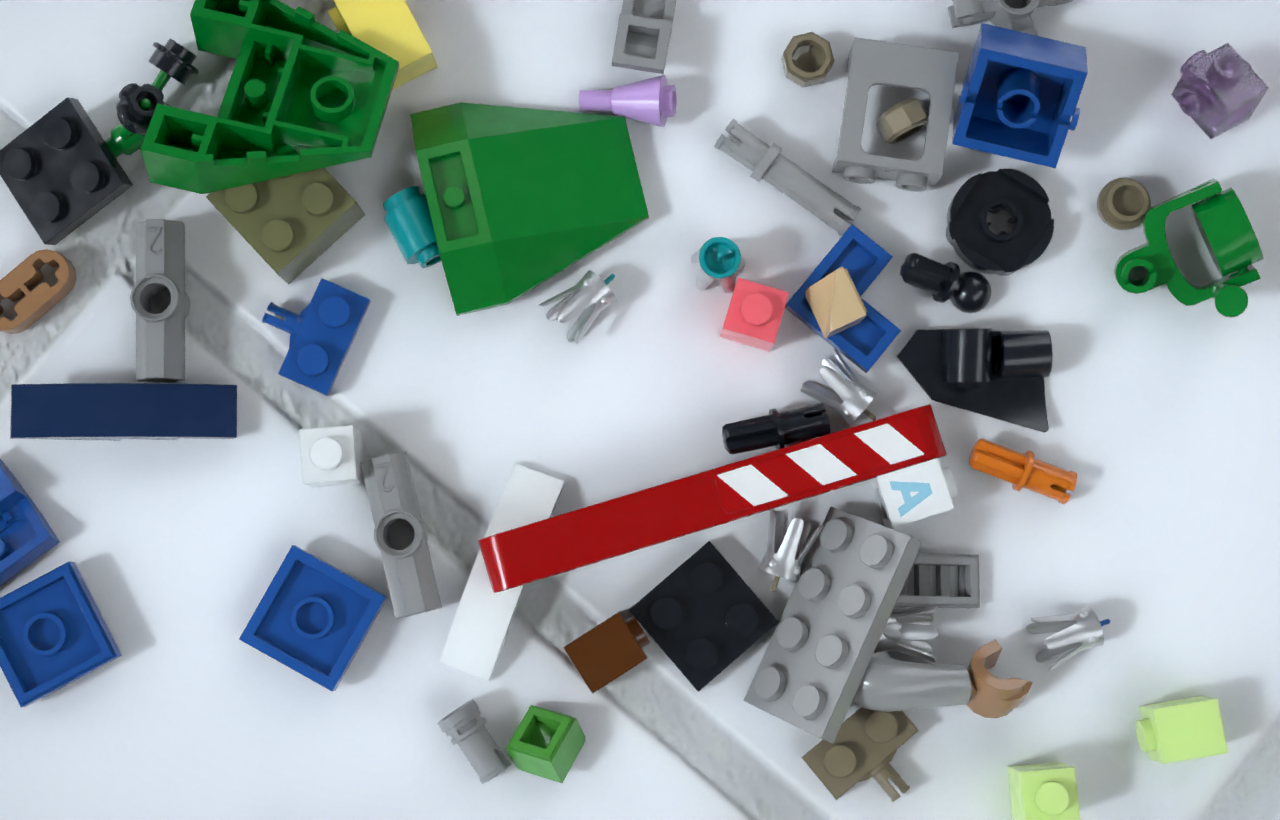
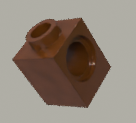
M618 612L563 648L593 694L648 659L642 648L651 642L634 615L624 621Z

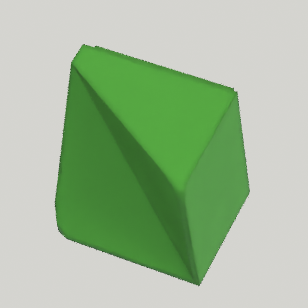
M530 705L508 743L506 750L519 770L563 783L586 739L576 718Z

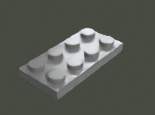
M830 507L822 524L824 527L813 544L798 582H796L743 701L833 744L922 542L910 535Z

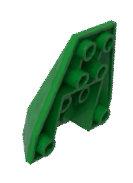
M462 102L410 114L416 155L436 242L457 316L513 302L649 219L625 117Z

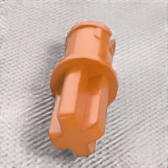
M979 439L973 446L969 456V465L973 469L1012 483V489L1016 491L1026 488L1055 499L1061 504H1066L1069 501L1071 495L1066 493L1067 489L1074 491L1077 482L1076 472L1067 471L1034 458V452L1027 450L1022 454L986 439Z

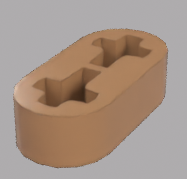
M48 249L38 250L0 280V303L5 298L15 302L23 295L26 296L15 305L14 309L18 315L14 320L4 316L0 318V331L8 334L23 332L66 297L74 288L76 282V269L72 262L56 251ZM48 264L53 268L60 266L55 272V276L58 279L55 285L51 286L43 282L35 289H32L44 277L40 270L43 265ZM0 304V315H1V314L3 313L4 309H3V307H2L1 304Z

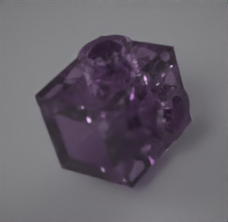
M1226 43L1209 53L1201 50L1192 55L1182 65L1180 69L1182 76L1171 95L1179 103L1182 111L1190 116L1211 140L1250 119L1269 87L1254 72L1251 65L1229 43Z

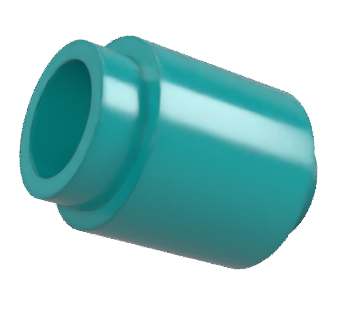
M420 186L403 189L389 197L383 203L387 213L384 221L407 264L419 263L421 268H427L439 263L441 258L426 194L424 195Z

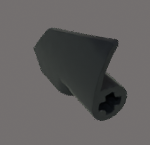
M992 328L916 330L896 356L933 401L1040 432H1047L1049 429L1044 378L1050 376L1053 353L1051 336L1047 330L992 331Z

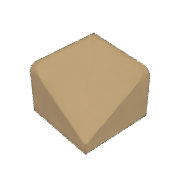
M841 267L836 269L805 291V298L825 339L861 323L866 316L867 310L847 268Z

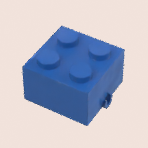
M982 23L954 115L952 144L1056 168L1068 130L1074 131L1079 119L1080 108H1076L1088 74L1086 47Z

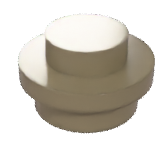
M1117 178L1110 181L1102 188L1097 198L1099 216L1104 223L1117 230H1130L1143 222L1145 212L1151 207L1150 196L1146 188L1140 182L1131 178Z

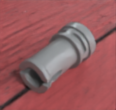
M471 699L448 714L437 724L447 736L450 735L452 737L450 741L453 745H459L480 777L479 780L484 784L506 770L511 763L506 759L484 726L487 721L479 716L481 714L479 707L474 699Z

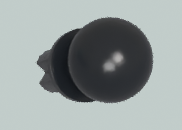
M911 253L906 257L904 264L901 266L900 275L905 283L932 293L933 299L937 302L944 303L950 298L952 304L962 312L976 313L985 308L990 301L991 286L988 280L977 272L969 271L960 274L959 265L956 263L948 262L944 265L917 253Z

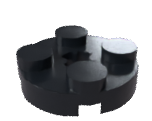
M999 169L998 171L977 174L960 187L949 205L946 238L953 246L956 254L970 267L987 274L1009 276L1020 269L1028 267L1048 247L1054 231V218L1051 219V210L1048 205L1049 198L1043 187L1036 180L1018 170ZM1002 209L1006 210L1012 216V218L1007 220L1008 223L1014 224L1012 232L1010 234L1006 231H1001L999 234L992 232L989 229L991 223L986 221L988 212L997 215Z

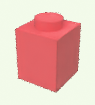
M738 277L720 337L770 352L775 343L789 292Z

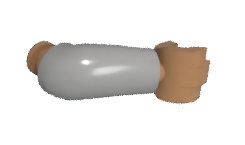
M996 639L983 645L974 653L968 669L963 664L906 662L891 658L885 651L877 653L874 651L852 701L865 709L883 712L966 704L974 713L985 718L996 719L1008 715L1014 708L1023 703L1033 682L1019 678L999 679L988 671V669L995 666L1003 649Z

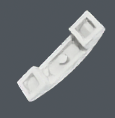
M515 463L484 538L551 518L565 482ZM480 549L456 611L440 663L490 681L525 585L493 593Z

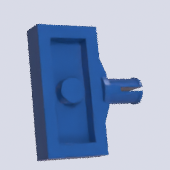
M321 278L310 304L301 311L300 315L270 302L267 307L268 312L285 320L283 321L265 313L262 323H267L290 334L289 350L278 374L328 396L371 303L370 299Z

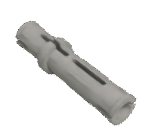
M732 119L725 130L742 142V145L738 146L721 134L714 147L722 150L753 172L750 177L758 182L764 179L781 193L787 195L833 228L840 236H843L851 224L836 215L834 209L854 220L861 211V208L859 206L856 207L804 171L797 164L780 154L782 148L777 144L773 143L770 147L738 124V121Z

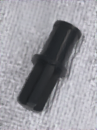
M823 403L779 413L774 408L769 409V415L725 424L722 427L725 449L729 454H738L775 446L778 450L784 448L785 444L828 435L830 434L828 415L822 414L826 408Z

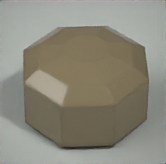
M814 32L793 36L781 58L786 78L803 88L823 83L834 63L830 42Z
M907 99L888 108L879 117L876 126L886 143L895 144L925 128L929 113L922 100Z

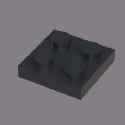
M67 97L0 150V176L45 245H56L133 186L78 99Z
M710 541L629 609L631 614L634 615L636 620L698 692L779 622Z

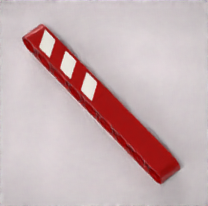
M930 404L483 538L478 543L493 593H497L873 479L880 475L946 456L947 453Z

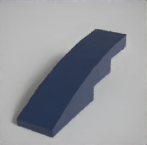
M159 383L11 385L10 439L120 441L122 439L237 438V385Z

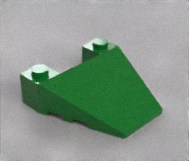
M195 0L190 17L198 50L237 60L217 117L157 103L140 149L151 183L206 194L372 157L399 69V61L343 30H340L339 33L334 32L316 22L314 14L300 6L295 10L279 0Z

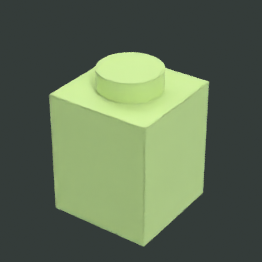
M1198 696L1139 706L1142 720L1136 721L1137 740L1142 752H1148L1150 760L1166 764L1228 753L1217 698Z
M1062 762L1008 766L1013 820H1080L1075 767Z

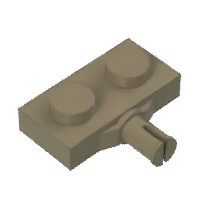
M861 707L842 723L833 744L821 740L801 758L836 800L857 782L873 777L891 798V801L894 802L901 796L890 784L888 778L892 780L903 794L910 789V786L905 783L889 762L892 761L897 749L919 730L903 711L883 712Z

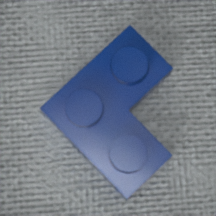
M852 224L788 301L785 308L863 372L867 373L901 330L861 298L867 310L866 316L861 323L825 339L805 298V291L810 286L841 267L847 268L861 297L893 258L892 255Z

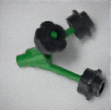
M171 38L165 46L158 42L153 43L156 50L148 62L161 70L153 83L143 84L142 86L131 83L124 86L119 92L120 102L117 103L116 109L120 124L112 128L110 131L111 136L104 140L115 158L122 154L131 155L141 149L157 103L169 106L163 101L164 95L162 93L169 79L172 77L185 85L192 73L196 75L199 73V70L191 65L197 56Z

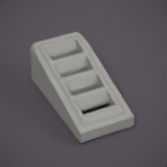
M918 553L913 563L914 596L908 595L907 576L894 608H926L938 606L937 608H980L979 555ZM930 566H936V596H930ZM950 566H958V597H951Z

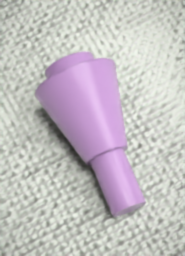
M665 75L614 87L613 90H580L579 93L580 111H612L613 114L660 127H665L667 117H675L676 88L674 85H667Z

